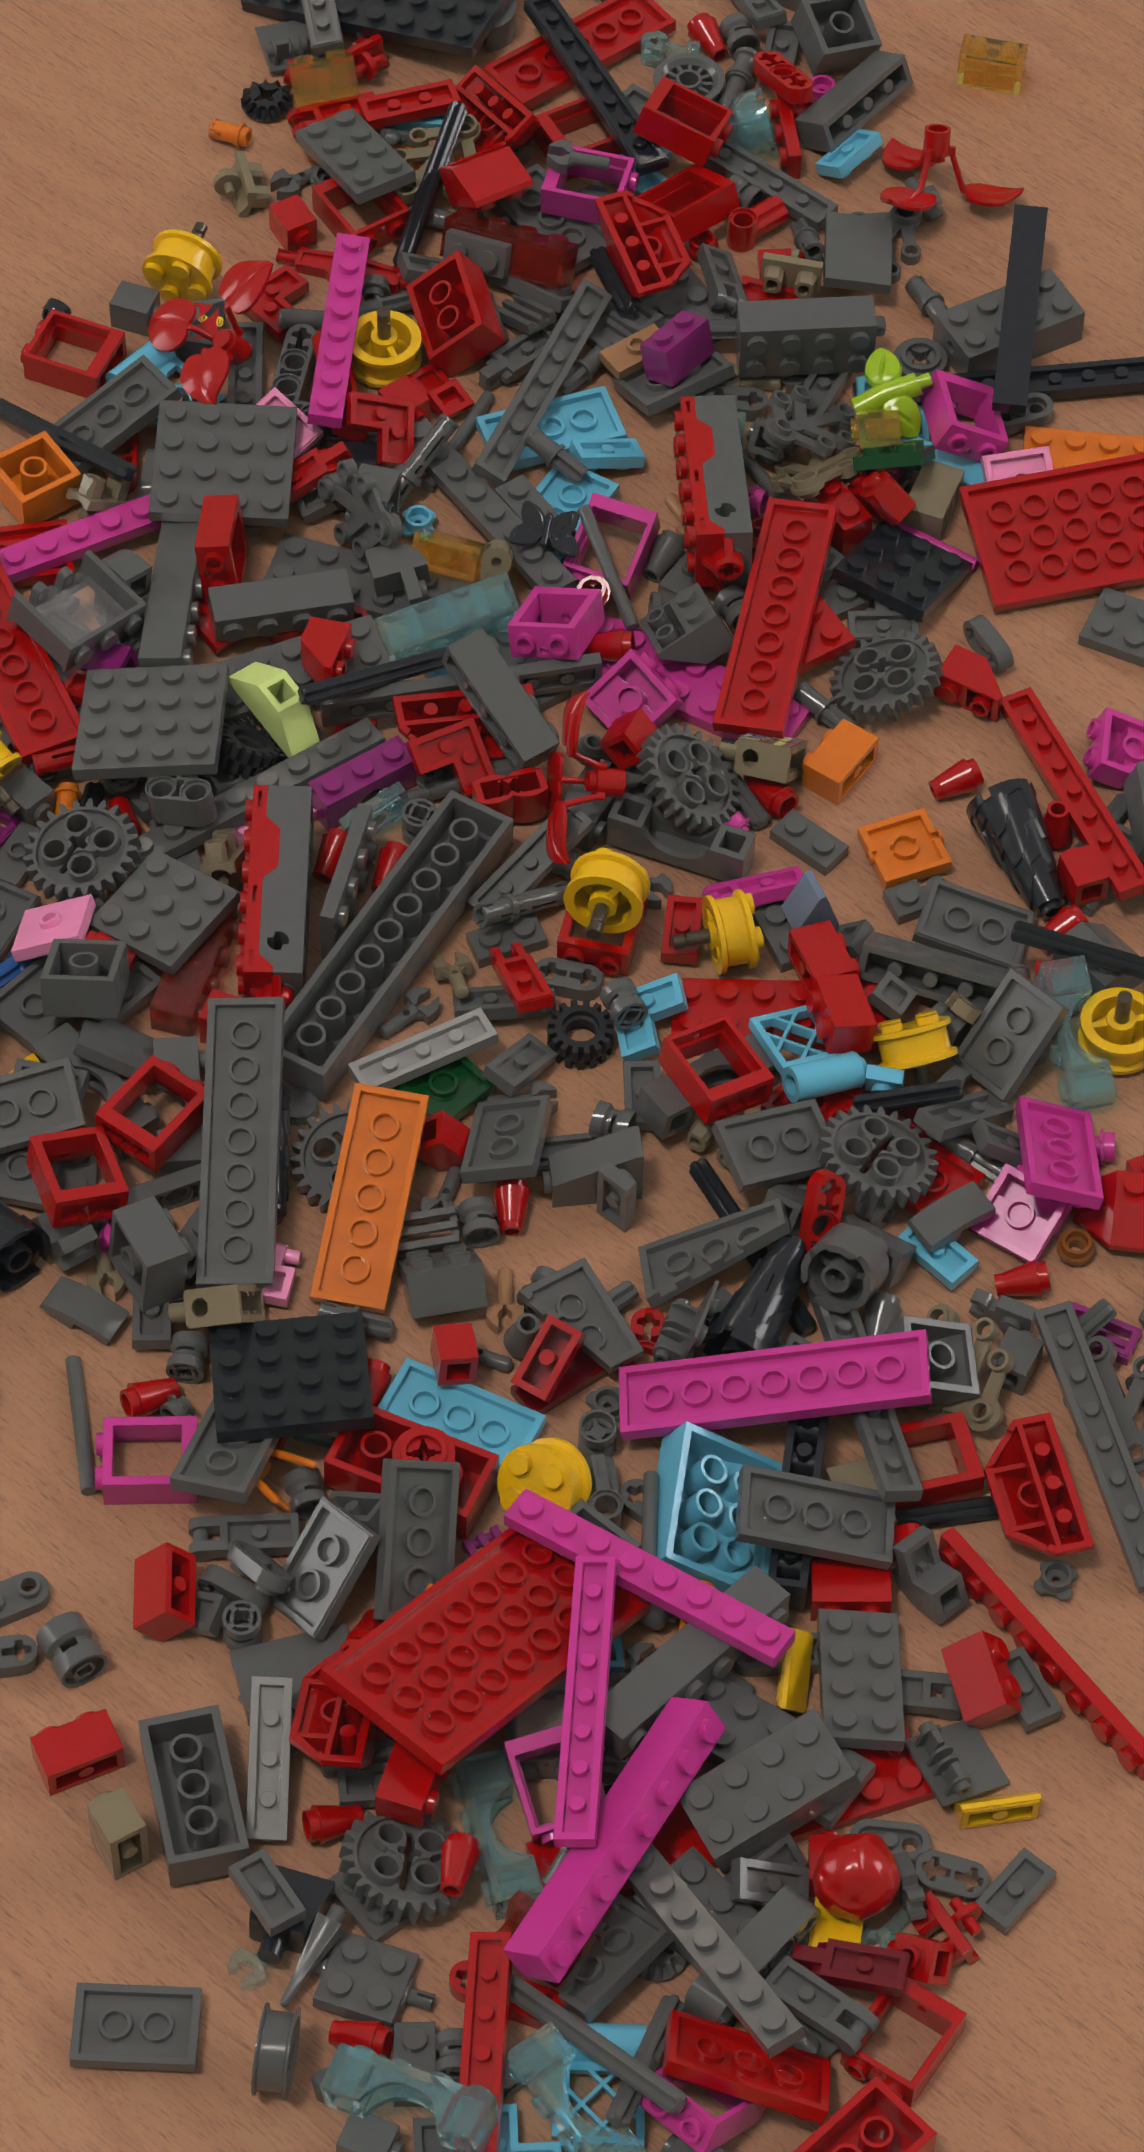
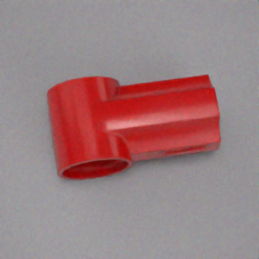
M776 195L763 200L751 208L738 207L733 209L728 216L726 242L729 248L738 252L749 251L754 248L756 238L788 221L789 212L785 207L784 201Z

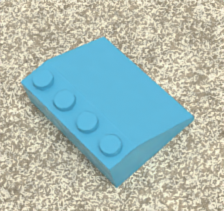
M686 1421L670 1435L662 1438L657 1466V1473L659 1474L657 1558L698 1580L709 1581L714 1584L717 1590L725 1592L755 1565L768 1575L772 1549L770 1547L735 1541L739 1471L743 1464L782 1471L783 1464Z

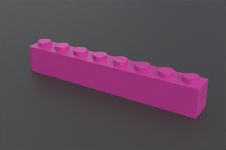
M673 1696L670 1698L600 1803L597 1847L570 1848L504 1947L503 1951L523 1977L560 1983L726 1730L725 1725L708 1701Z

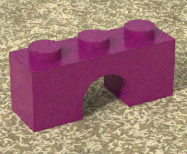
M397 735L308 782V786H312L313 808L317 810V819L327 832L330 828H338L353 820L358 802L361 803L369 793L377 789L383 795L389 792L394 795L406 792L417 786V773L405 743Z

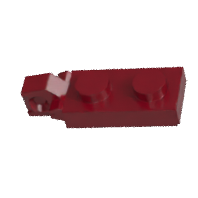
M828 1938V1942H818L817 1947L795 1943L792 1954L793 1960L831 1985L902 1997L911 1962L908 1952Z

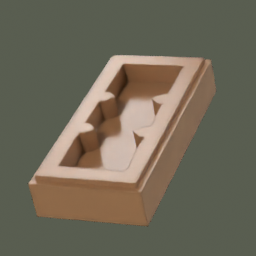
M653 323L599 352V360L618 380L644 368L640 344L659 328Z

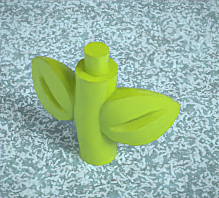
M884 348L876 349L868 358L864 368V376L872 388L850 399L858 420L861 421L881 410L884 426L889 431L903 437L914 438L918 436L921 428V414L917 403L912 398L923 395L922 389L933 385L929 372L917 377L914 372L902 376V366L897 357Z

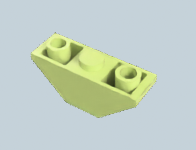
M254 662L228 677L231 687L288 758L320 742L310 707L299 702L297 692L299 687L285 670Z

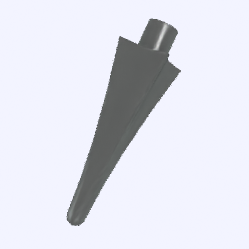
M332 1903L325 1916L317 1911L297 1967L280 2000L282 2007L286 2008L289 2006L312 1971L345 1933L341 1928V1921L347 1911L343 1907Z

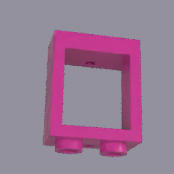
M571 145V148L579 153L608 157L610 159V167L608 170H600L574 165L567 169V174L556 173L549 167L541 188V213L600 224L595 206V198L598 197L563 190L567 176L573 175L618 184L617 192L628 190L635 193L639 181V173L634 172L635 158Z
M936 369L931 375L933 385L922 389L923 395L920 396L935 449L981 463L980 458L982 456L1002 453L1009 444L1000 411L992 410L993 387ZM955 413L973 418L976 427L957 421Z
M593 492L588 505H590L597 524L601 521L643 535L624 580L621 579L628 599L631 600L661 527L658 513ZM581 521L574 537L579 547L578 555L574 558L566 556L563 563L567 570L577 579V585L583 578L590 575L601 576L605 579L603 573L581 566L590 545L589 538Z
M535 586L507 625L511 657L579 660L605 621L601 589ZM541 647H546L548 652H544Z
M198 1416L104 1417L103 1432L96 1433V1456H102V1466H95V1490H102L104 1505L198 1503V1495L172 1490L170 1484L171 1476H114V1442L181 1441L182 1457L198 1427Z
M562 1725L504 1742V1752L532 1843L542 1841L543 1845L554 1844L555 1821L539 1826L520 1762L560 1750ZM601 1781L600 1803L602 1802V1800H603L604 1797L606 1796V1793H605V1790H604L602 1781Z
M663 2068L655 2072L681 2091L694 2084L688 2081H679L672 2076L663 2074ZM701 2085L699 2086L727 2107L729 2111L715 2118L687 2095V2102L679 2114L668 2113L644 2095L639 2104L697 2152H711L760 2122L767 2108L729 2094L717 2093L713 2089Z

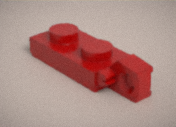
M343 441L329 449L324 448L318 451L315 447L294 460L290 504L316 489L318 480L322 479L325 474L337 472V463L339 461L353 459Z

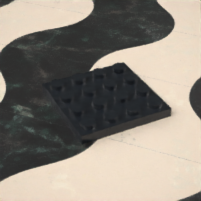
M362 1311L208 1327L217 1444L374 1428Z

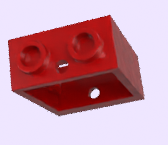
M663 76L644 104L633 133L704 167L710 156L716 159L723 143H726L734 127L729 121L734 111Z
M583 97L536 115L541 125L534 132V140L547 157L549 144L559 140H566L563 136L564 134L598 121L601 123V121ZM612 137L582 147L617 155L622 154V151ZM568 175L566 181L577 176Z
M697 164L689 166L636 196V198L648 201L668 212L683 243L724 221L733 209L740 207L735 182Z
M332 178L312 186L313 211L335 237L337 233L369 237L368 253L394 240L401 239L410 209L394 191L372 199L386 217L355 231L338 211V209L355 201Z
M51 309L45 320H41L38 323L35 336L30 344L26 343L21 351L20 361L23 363L24 376L26 379L88 398L105 385L106 374L127 356L125 332ZM57 340L97 352L86 371L46 358Z
M238 494L204 496L194 550L205 603H208L209 587L243 583L249 547Z
M648 897L643 903L644 909L640 922L634 928L626 931L622 946L573 937L572 933L576 920L566 910L557 939V958L590 964L608 975L628 977L647 912Z
M728 1015L713 1020L707 1019L695 1027L671 1033L664 1038L658 1061L705 1125L768 1102L775 1079L774 1075ZM718 1048L739 1075V1078L708 1089L687 1059Z
M152 1054L95 1113L96 1126H103L110 1144L156 1173L203 1124L205 1084L200 1080H192L181 1073L172 1062H164ZM155 1082L188 1103L157 1137L123 1116Z
M102 1125L43 1133L29 1137L26 1164L52 1228L112 1219L113 1210L127 1205L129 1189ZM95 1156L105 1183L65 1190L60 1189L51 1167V1162Z
M963 1411L899 1424L907 1447L947 1439L958 1474L920 1481L923 1488L920 1501L895 1502V1510L982 1496L985 1474Z
M907 1977L902 1997L879 1993L868 2010L879 2019L881 2024L891 2008L895 2006L942 2035L911 2082L862 2052L874 2032L863 2037L861 2040L862 2046L855 2055L851 2056L842 2051L840 2064L844 2066L849 2075L860 2081L867 2080L870 2082L877 2076L911 2108L963 2033L967 2013Z

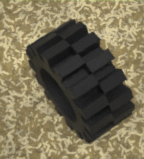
M229 721L228 724L223 723L218 763H221L220 767L224 770L229 768L231 774L236 776L239 773L242 778L248 779L249 776L253 777L274 766L281 748H279L270 735L266 736V731L263 729L258 731L254 725L250 724L247 727L244 722L238 721L236 724L234 721Z
M577 999L571 1000V1007H568L564 1002L559 1005V1011L553 1010L551 1019L549 1018L547 1023V1046L558 1054L555 1060L557 1063L560 1064L565 1060V1067L569 1069L572 1068L573 1063L578 1064L577 1070H584V1064L588 1063L590 1069L596 1067L597 1060L602 1064L606 1061V1054L610 1056L614 1042V1023L610 1019V1013L607 1009L601 1012V1004L596 1002L593 1007H590V1000L583 999V1005H578ZM575 1028H585L592 1031L595 1036L587 1041H575L567 1037L566 1034Z

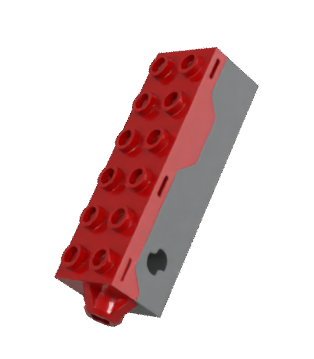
M735 395L680 397V411H674V431L679 433L676 434V437H673L674 458H679V460H676V480H682V482L678 483L679 503H685L681 505L682 526H687L684 529V548L691 549V552L686 554L687 573H694L695 584L698 582L700 587L747 585L752 567L753 528Z
M254 785L253 799H246L245 808L247 830H244V852L246 853L245 861H242V883H244L243 892L240 894L242 923H239L238 927L240 954H237L236 961L238 996H245V998L283 997L286 1011L306 984L314 837L312 786Z

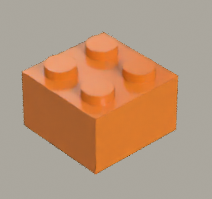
M46 431L0 452V501L19 524L43 522L80 503L78 500H69L65 497L68 488L79 489L82 474Z

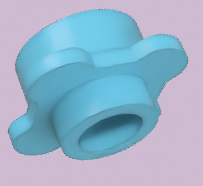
M414 505L402 513L404 525H402L403 536L430 538L434 535L432 524L436 521L435 512L423 505Z

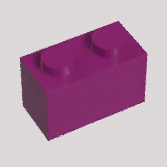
M682 310L641 343L640 348L646 379L673 387L714 353L709 319Z

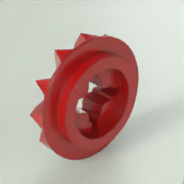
M419 1426L405 1431L396 1440L392 1451V1459L420 1460L418 1456L421 1451V1445H425V1450L431 1456L428 1461L454 1462L455 1447L451 1438L443 1431L430 1426Z

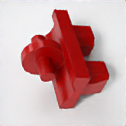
M375 34L367 39L362 37L354 41L353 45L348 49L327 55L329 69L334 74L337 87L343 89L364 77L371 80L378 76V70L389 65L383 49L384 41L381 35Z
M931 1890L925 1894V1905H923L927 1918L910 1922L920 1936L927 1938L940 1928H943L948 1935L943 1941L956 1944L951 1968L960 1964L965 1959L971 1966L981 1958L961 1930L966 1928L972 1937L977 1936L982 1931V1928L976 1920L981 1916L983 1909L977 1902L964 1905L962 1900L956 1897L949 1903L955 1912L951 1917Z

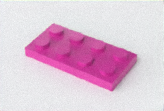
M1019 1096L1015 1112L1026 1194L1033 1195L1041 1200L1051 1199L1069 1203L1077 1208L1086 1207L1099 1210L1104 1197L1091 1112Z

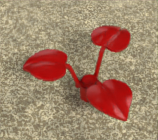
M929 124L925 126L923 150L908 147L892 138L882 154V163L888 168L902 171L923 168L919 185L915 190L907 187H890L883 190L880 194V200L883 203L905 210L925 211L935 206L936 196L923 192L928 170L936 163L945 162V157L948 156L951 159L959 190L961 193L966 194L968 202L988 207L1003 206L1018 198L1023 193L1024 187L1007 188L981 183L965 185L956 158V146L950 145L951 128L943 124Z
M242 261L233 265L224 275L219 293L220 297L227 301L224 310L233 329H220L213 336L191 324L197 310L190 301L183 298L166 301L152 315L149 321L148 334L150 342L159 351L173 352L181 347L187 339L188 330L213 343L214 347L203 348L201 354L190 356L181 369V385L196 401L216 405L220 390L229 373L230 362L239 365L244 363L250 356L251 344L241 336L244 330L239 327L233 312L238 315L244 314L257 303L273 269L274 264L270 261Z
M581 692L567 701L563 714L562 743L566 746L568 757L594 767L593 770H587L585 778L563 776L564 757L562 753L551 752L547 761L548 811L552 813L548 817L545 845L548 857L557 864H571L566 846L567 807L595 800L605 801V797L622 798L626 788V773L624 769L607 768V763L598 762L577 752L582 714L590 692ZM562 783L583 784L585 791L591 792V795L561 801Z

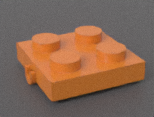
M924 808L857 829V838L865 851L866 858L868 857L869 864L873 866L884 889L914 879L918 881L952 870V859L943 845V833L941 829L935 830Z

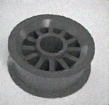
M694 53L676 54L664 59L654 71V89L662 77L665 76L719 103L723 94L724 73L715 61L706 56Z
M266 2002L260 2020L251 2080L252 2096H255L258 2090L282 2093L283 2100H287L292 2084L301 2026L300 2007H297L295 2013L270 2009V2003Z

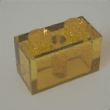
M964 34L958 58L956 84L1019 95L1025 75L1028 44Z
M341 48L326 51V57L313 59L312 54L294 57V63L287 64L295 106L360 95L352 53H345V49Z
M897 405L856 410L857 418L850 419L853 442L860 441V449L902 444Z
M428 528L415 531L412 547L424 556L429 571L469 582L480 580L481 559L484 547L486 546L485 543Z

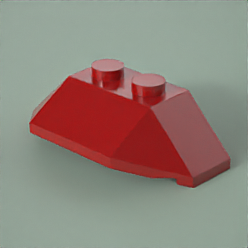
M477 65L455 86L461 102L466 105L467 114L473 115L481 126V135L474 142L476 153L495 145L509 146L512 151L519 149L533 136L534 132L541 125L538 118Z
M628 190L595 198V206L607 251L631 296L640 298L671 289L691 266V259L670 214L648 201L636 198L635 194Z
M532 683L521 684L527 694L530 693L534 696ZM461 690L393 696L392 703L398 731L409 741L473 717L490 761L507 759Z
M1116 1170L1101 1176L1104 1199L1100 1209L1074 1207L1073 1222L1079 1227H1083L1093 1238L1109 1250L1144 1253V1173Z
M1051 1413L1012 1420L1006 1434L999 1442L984 1468L985 1478L1005 1539L1054 1557L1093 1550L1094 1543Z
M347 1639L339 1646L340 1650L326 1657L308 1672L302 1680L289 1742L322 1766L364 1768L372 1765L380 1728L319 1680L321 1668L359 1641L358 1639Z

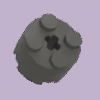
M841 1222L833 1226L806 1253L801 1264V1280L803 1284L807 1281L810 1289L816 1295L813 1300L829 1311L843 1314L848 1313L851 1309L863 1306L884 1284L889 1273V1258L886 1254L888 1246L882 1237L873 1235L862 1227Z

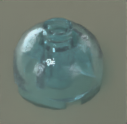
M762 87L738 94L728 106L729 109L734 111L729 121L734 127L728 139L733 138L735 144L753 155L776 151L775 143L768 145V141L773 140V132L765 98L758 100L757 97L763 95Z

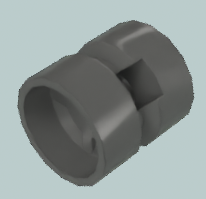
M70 1611L60 1614L44 1624L38 1631L36 1636L37 1643L45 1657L52 1662V1669L64 1687L75 1688L95 1679L106 1668L108 1663L107 1656L98 1641L92 1638V1631L79 1612Z

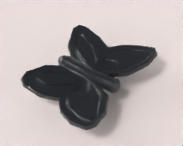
M525 501L522 504L521 511L523 523L517 525L510 532L508 541L511 544L525 546L533 545L541 539L539 545L542 548H546L548 541H550L552 548L560 554L573 558L577 557L579 547L572 532L577 527L579 520L578 512H563L556 517H553V514L549 512L545 516L540 507L531 501Z

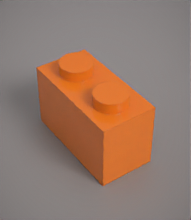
M843 718L834 729L829 728L826 731L819 747L814 752L809 751L804 757L801 764V769L803 770L802 786L838 806L877 760L879 738Z

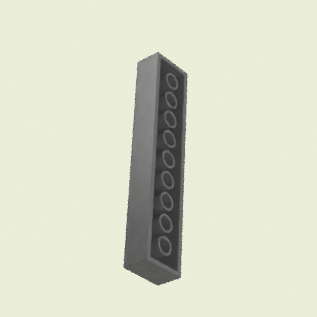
M450 790L286 1009L282 1081L298 1089L307 1090L313 1096L323 1101L328 1098L348 1071V1064L356 1060L469 906L467 900L490 878L512 848V818Z

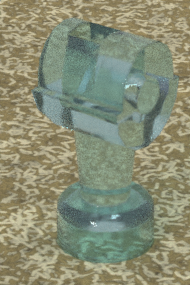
M661 31L648 32L641 37L640 61L645 66L655 69L664 59L681 53L700 54L701 41L689 40L687 46L669 43L667 35Z

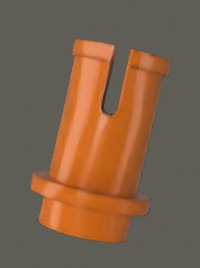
M214 118L210 123L209 131H214L213 133H208L210 139L234 144L237 149L249 146L252 139V129L248 128L246 123L237 125L221 121L217 118Z
M62 782L54 790L56 800L55 815L60 814V804H63L69 810L73 808L74 800L81 801L82 793L77 784Z

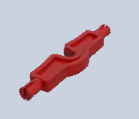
M301 247L299 252L278 248L276 262L295 265V271L298 273L324 278L329 282L334 252ZM367 259L364 278L371 274L387 278L390 283V293L398 294L400 288L406 289V286L410 284L403 280L398 267Z

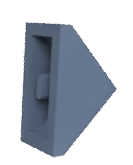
M808 870L800 878L780 908L792 929L830 920L837 932L840 925L827 896L812 870Z

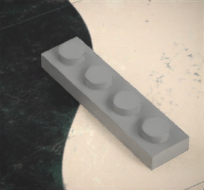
M481 1007L349 1063L348 1073L355 1083L391 1089L498 1043V1034Z
M252 1676L246 1805V1834L248 1841H287L290 1765L289 1735L291 1731L293 1678Z

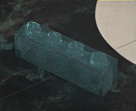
M507 572L375 618L374 621L390 661H395L447 647L481 627L487 635L496 631L507 632L508 623L520 607Z

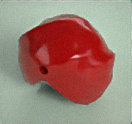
M875 1833L845 1834L831 1840L824 1848L813 1874L815 1895L820 1904L831 1914L852 1922L864 1921L886 1910L900 1888V1871L886 1842Z

